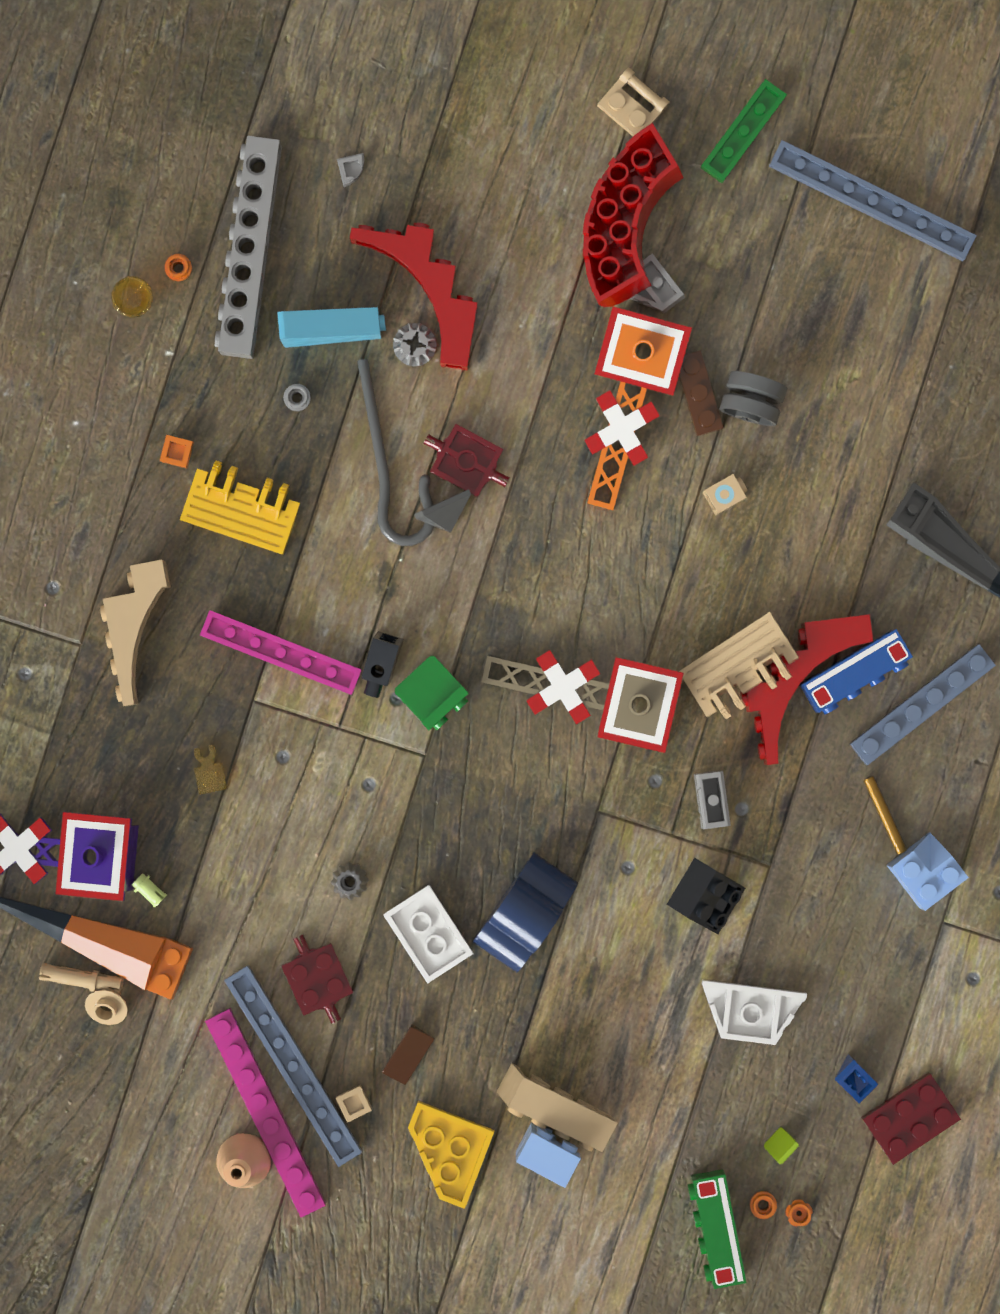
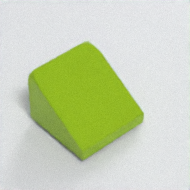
M780 1127L765 1142L764 1148L779 1164H783L799 1147V1144L784 1128Z

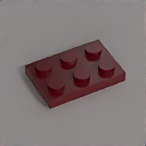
M929 1072L861 1117L893 1165L961 1120Z

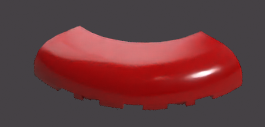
M653 122L625 143L624 149L616 158L613 157L608 163L609 167L602 178H599L593 189L592 200L588 213L585 215L583 225V257L586 275L591 290L598 304L602 307L618 305L651 286L642 258V241L645 226L659 199L675 183L684 178L678 164Z

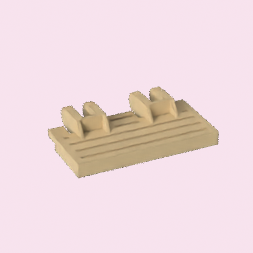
M769 612L679 672L684 673L683 680L706 717L717 712L712 703L714 701L723 717L728 719L731 717L730 710L720 696L728 692L736 707L742 710L746 705L735 689V686L738 685L741 692L745 694L763 682L758 674V671H760L770 688L774 689L777 687L776 680L766 666L775 662L782 677L788 680L792 675L782 661L781 656L784 655L789 664L797 660L799 656L772 613Z

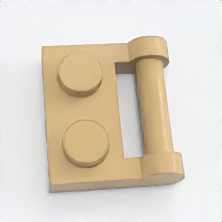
M628 67L600 100L597 107L629 134L634 136L652 122L654 123L668 107L670 101L665 97H659L634 75L635 72ZM627 84L655 107L651 113L623 90Z

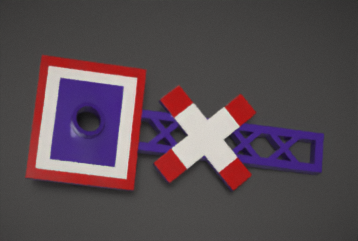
M63 812L60 839L45 837L52 829L42 817L19 835L0 813V843L5 847L2 851L0 850V875L14 863H17L32 883L37 884L48 874L42 865L58 867L55 894L125 901V892L133 890L132 884L134 883L139 825H132V818ZM35 845L40 850L36 856L30 851ZM56 845H60L59 860H56L50 853V850ZM90 849L96 853L97 858L94 864L87 860V852Z

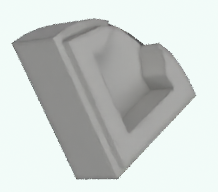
M363 153L337 159L343 187L351 185L360 177L364 168Z

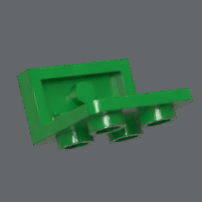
M429 656L395 688V694L415 714L428 731L433 727L437 731L449 720L446 715L452 709L458 712L468 702L465 698L469 694L467 690L434 656Z

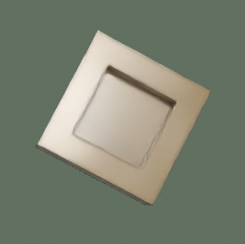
M361 1084L336 1096V1100L347 1123L372 1111V1107Z

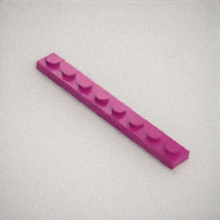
M231 1008L205 1020L300 1217L302 1218L324 1207L326 1202Z

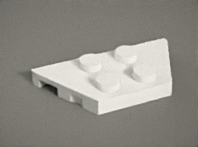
M703 979L701 983L719 1035L723 1039L776 1045L784 1029L790 1024L794 1014L807 998L806 992Z

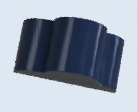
M533 852L472 942L515 972H518L550 933L562 914L565 905L577 888L578 882Z

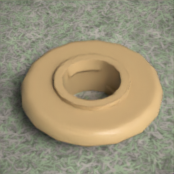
M106 989L96 990L85 1001V1008L89 1016L101 1024H118L127 1016L128 1008L125 1000L114 991ZM100 1006H106L112 1011H105Z

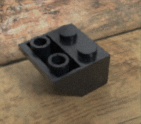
M694 857L667 905L688 919L719 934L746 888Z

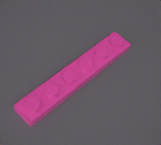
M209 610L200 636L350 695H353L362 672L359 668Z

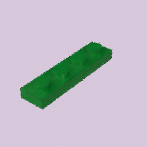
M765 79L701 165V169L720 183H723L784 101L787 94Z

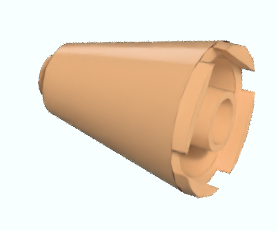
M235 1134L229 1137L219 1148L217 1168L221 1177L231 1186L238 1188L253 1187L262 1182L270 1170L271 1156L264 1141L256 1135Z

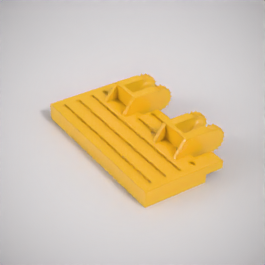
M217 460L214 462L207 484L205 482L209 472L200 469L196 470L180 517L181 521L284 555L300 503L289 500L286 510H282L289 489L288 484L283 483L279 489L275 506L266 504L273 487V479H266L257 502L260 489L237 482L234 494L231 493L238 471L237 467L231 466L228 470L223 489L215 487L222 469V462Z

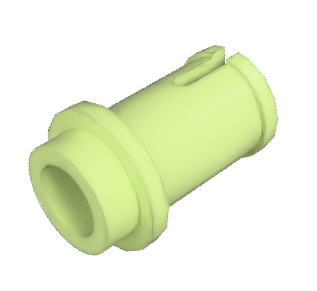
M142 873L132 884L135 888L134 892L138 891L155 908L167 894L149 879L151 876H145Z

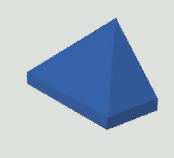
M849 1054L835 1077V1080L859 1104L878 1085Z

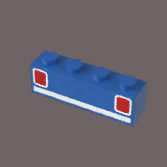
M893 629L799 684L815 713L823 711L824 714H828L839 707L837 702L846 697L849 701L862 693L860 688L870 684L873 687L885 680V673L892 669L894 673H897L909 665L907 660L913 656L897 629Z

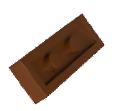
M701 350L684 355L679 378L696 436L722 430L723 424Z

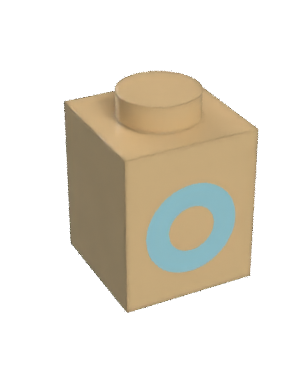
M734 474L702 492L715 515L722 513L747 498L745 495L747 488L740 477L736 479Z

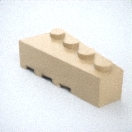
M511 1063L497 1090L499 1096L508 1106L507 1110L520 1118L524 1114L532 1118L531 1122L540 1128L546 1129L549 1126L555 1129L554 1133L563 1139L569 1140L572 1137L579 1141L578 1145L592 1152L595 1148L603 1152L618 1124L610 1114L581 1099L573 1101L574 1097L558 1087L551 1090V1086L540 1077L532 1074L528 1078L523 1074L519 1066Z

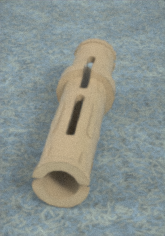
M47 963L42 964L39 974V980L88 988L91 992L106 989L120 995L124 984L123 977L101 974L97 970L89 972Z

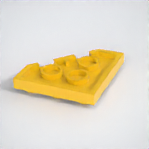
M418 1101L408 1126L409 1132L415 1141L439 1199L465 1209L494 1130Z

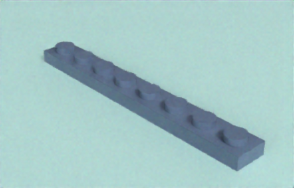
M781 140L769 167L958 260H965L977 236Z
M247 965L224 980L337 1166L340 1167L361 1154V1147L250 966Z

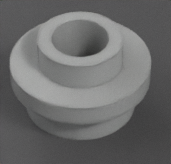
M293 384L284 392V403L290 410L302 411L310 404V392L301 384ZM296 393L302 395V400L299 403H295L292 400L293 395Z

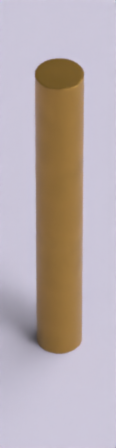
M871 776L864 779L865 786L897 855L907 851L874 777Z

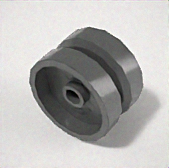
M731 371L726 386L733 393L723 395L719 410L743 421L765 426H776L780 410L772 404L783 403L788 388L777 381L763 376L741 371Z

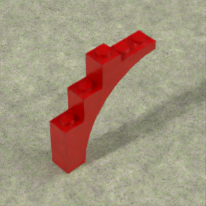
M414 223L413 226L407 225L406 234L403 236L400 231L385 229L384 233L374 231V227L368 225H358V228L351 227L350 241L352 244L371 248L392 258L405 268L422 286L433 305L439 322L441 366L468 370L478 304L473 302V298L469 296L457 295V299L452 298L456 266L451 265V261L435 259V262H430L435 235L434 229H429L430 226L428 224Z
M870 614L801 623L802 629H798V640L800 645H804V650L795 651L799 658L791 664L787 662L784 655L781 656L792 677L788 680L783 678L775 662L769 664L770 674L775 676L776 688L771 689L768 683L764 682L758 684L745 694L740 691V697L746 705L747 712L758 711V716L754 717L756 733L761 734L762 743L757 745L760 760L764 759L765 765L778 764V738L781 721L789 700L805 677L830 656L855 645L873 642Z

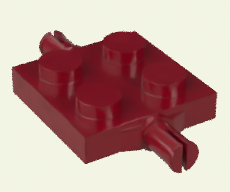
M455 424L450 435L443 441L430 434L427 435V439H425L423 444L437 451L436 461L430 473L464 491L469 489L471 495L477 498L483 487L490 480L502 485L504 488L507 485L510 477L496 471L497 461L503 452L502 448L458 424Z
M304 934L300 935L299 938L303 946H301L298 937L293 939L300 954L294 960L281 965L303 1016L315 1010L325 1009L330 1023H335L331 1012H333L337 1021L341 1020L335 1004L341 998L352 994L353 991L332 944L329 943L320 948L309 949Z

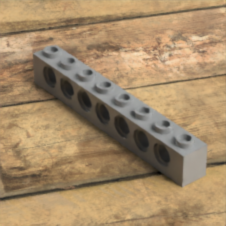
M247 136L246 144L242 143L240 160H244L243 170H238L236 185L240 187L239 197H235L233 202V213H236V222L230 225L229 240H233L232 251L228 250L226 254L225 265L229 267L228 278L224 277L222 283V293L226 294L225 303L220 304L218 320L222 321L221 331H216L215 347H218V352L225 356L253 359L282 151L281 142L277 139ZM256 162H263L265 164V169L260 173L251 171L252 166ZM252 189H260L262 194L258 199L251 200L248 198V193ZM255 215L258 217L256 225L252 227L244 225V221L248 216ZM245 242H252L255 245L253 251L247 254L241 252V246ZM243 268L251 270V275L247 280L237 279L238 272ZM239 295L247 297V303L243 307H235L233 304L234 299ZM234 322H242L244 325L242 332L239 334L230 333V326Z

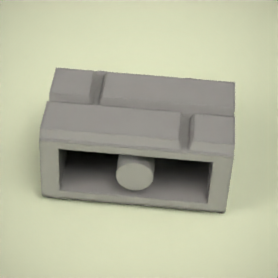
M723 771L694 774L698 810L701 815L699 816L701 828L711 829L731 826Z

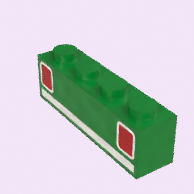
M723 1169L691 1175L692 1183L687 1185L690 1200H696L697 1210L693 1211L696 1228L701 1227L703 1237L698 1238L701 1255L706 1254L708 1264L703 1265L706 1282L711 1281L714 1289L747 1283L726 1175Z

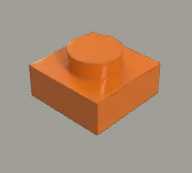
M166 435L160 462L187 469L194 442Z

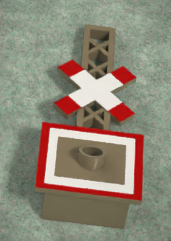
M551 650L536 658L541 668L487 656L481 682L534 694V696L526 701L535 715L559 700L563 702L576 725L591 716L586 707L603 710L597 735L598 738L666 753L683 680V672L616 657L610 683L608 684L592 680L601 674L592 659L571 673L565 674ZM493 663L502 665L508 674L500 680L489 679ZM509 667H513V668H517V669L512 672ZM524 670L529 671L534 679L533 682L525 687L520 686L515 678L517 674ZM535 673L544 674V675H542L541 677L538 678ZM548 678L552 685L544 688L541 682ZM511 679L514 684L507 683L506 681ZM537 685L540 690L533 689L532 687ZM588 685L596 686V688L590 690ZM583 686L587 693L579 697L576 689ZM603 688L608 689L605 705L599 704L594 696L596 692ZM588 697H590L593 702L584 701V700L587 699ZM638 697H643L647 700V708L642 713H637L633 709V702Z

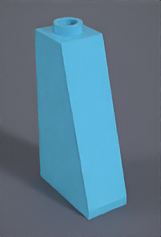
M378 307L277 312L280 340L285 348L382 339L381 331H386L384 314L379 315Z

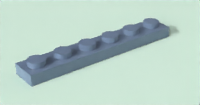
M977 644L850 743L851 747L865 765H869L996 665L980 644Z

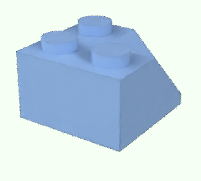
M930 832L910 846L907 851L901 853L887 864V867L916 905L924 911L969 878L953 856Z
M530 1123L516 1150V1162L566 1188L581 1159L580 1153L577 1152L578 1148L565 1140L562 1143L558 1142L555 1135L552 1134L553 1130L547 1126L546 1129Z

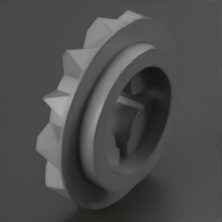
M408 323L399 328L393 339V349L395 355L402 363L409 366H421L430 361L434 356L436 338L431 329L423 324ZM417 333L419 343L426 346V348L417 347L413 355H411L410 345L403 341H413Z

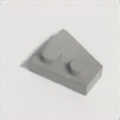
M652 253L643 260L651 286L630 299L664 314L683 300L685 295Z

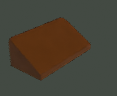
M411 1024L383 1068L382 1073L406 1085L435 1038Z

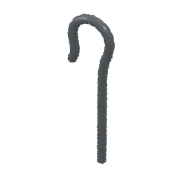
M368 359L358 360L379 477L377 522L381 533L390 542L400 546H413L423 542L432 533L434 526L424 522L423 527L417 533L401 535L396 533L389 524L390 478ZM426 474L420 477L418 485L419 497L424 509L434 505L429 492L430 477Z

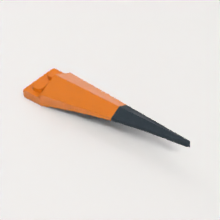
M0 897V908L140 988L170 1000L174 999L193 951L192 947L170 938Z

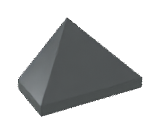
M470 490L458 493L414 515L420 521L451 533L471 496Z

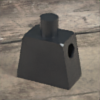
M380 631L375 634L361 677L367 680L364 694L379 698L383 685H389L404 639ZM376 665L382 666L383 669H384V671H383V672L377 671L376 668H375V666H376Z

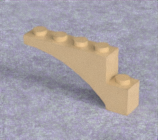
M164 560L131 565V572L127 573V579L130 589L134 588L135 593L104 598V605L100 606L103 622L107 621L109 632L105 633L108 648L113 650L114 659H110L113 675H117L119 685L115 687L118 702L122 701L123 706L138 704L136 663L142 633L159 597L165 589L171 588L167 564Z

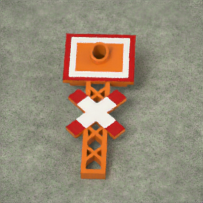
M612 307L594 374L620 381L616 399L610 390L595 398L609 425L584 440L592 455L601 450L588 504L614 510L628 457L633 466L648 458L635 435V430L660 415L652 401L642 406L646 390L650 389L674 395L691 334V327ZM640 343H646L651 348V354L646 359H640L636 356L635 348ZM628 383L641 387L640 393L629 398L624 389L625 384ZM623 395L626 401L620 404ZM638 399L635 409L632 402ZM629 405L632 413L625 416L621 408ZM619 440L623 447L615 451L611 444ZM609 447L612 454L606 457V453ZM623 452V456L620 461L618 454ZM614 457L619 465V470L614 475L607 477L603 470V464ZM602 474L605 480L599 483L600 475ZM616 478L615 485L613 487L610 481ZM606 483L612 492L610 503L594 499L596 490Z

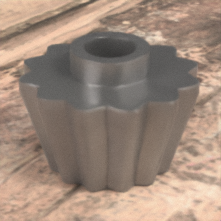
M348 862L345 866L339 865L338 871L333 872L334 879L331 881V884L335 886L334 892L339 893L341 898L347 897L349 900H352L354 897H361L362 892L367 890L366 883L369 881L365 877L366 871L360 869L359 864L352 865ZM346 877H353L355 884L353 886L346 885Z

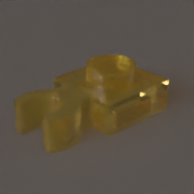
M209 745L210 754L207 757H203L200 754L199 748L194 749L195 758L201 762V767L194 768L199 795L227 789L222 762L216 764L213 762L216 755V749L213 745Z

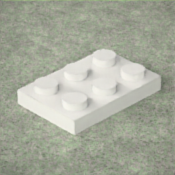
M427 885L383 914L427 984L473 954V951L430 885Z

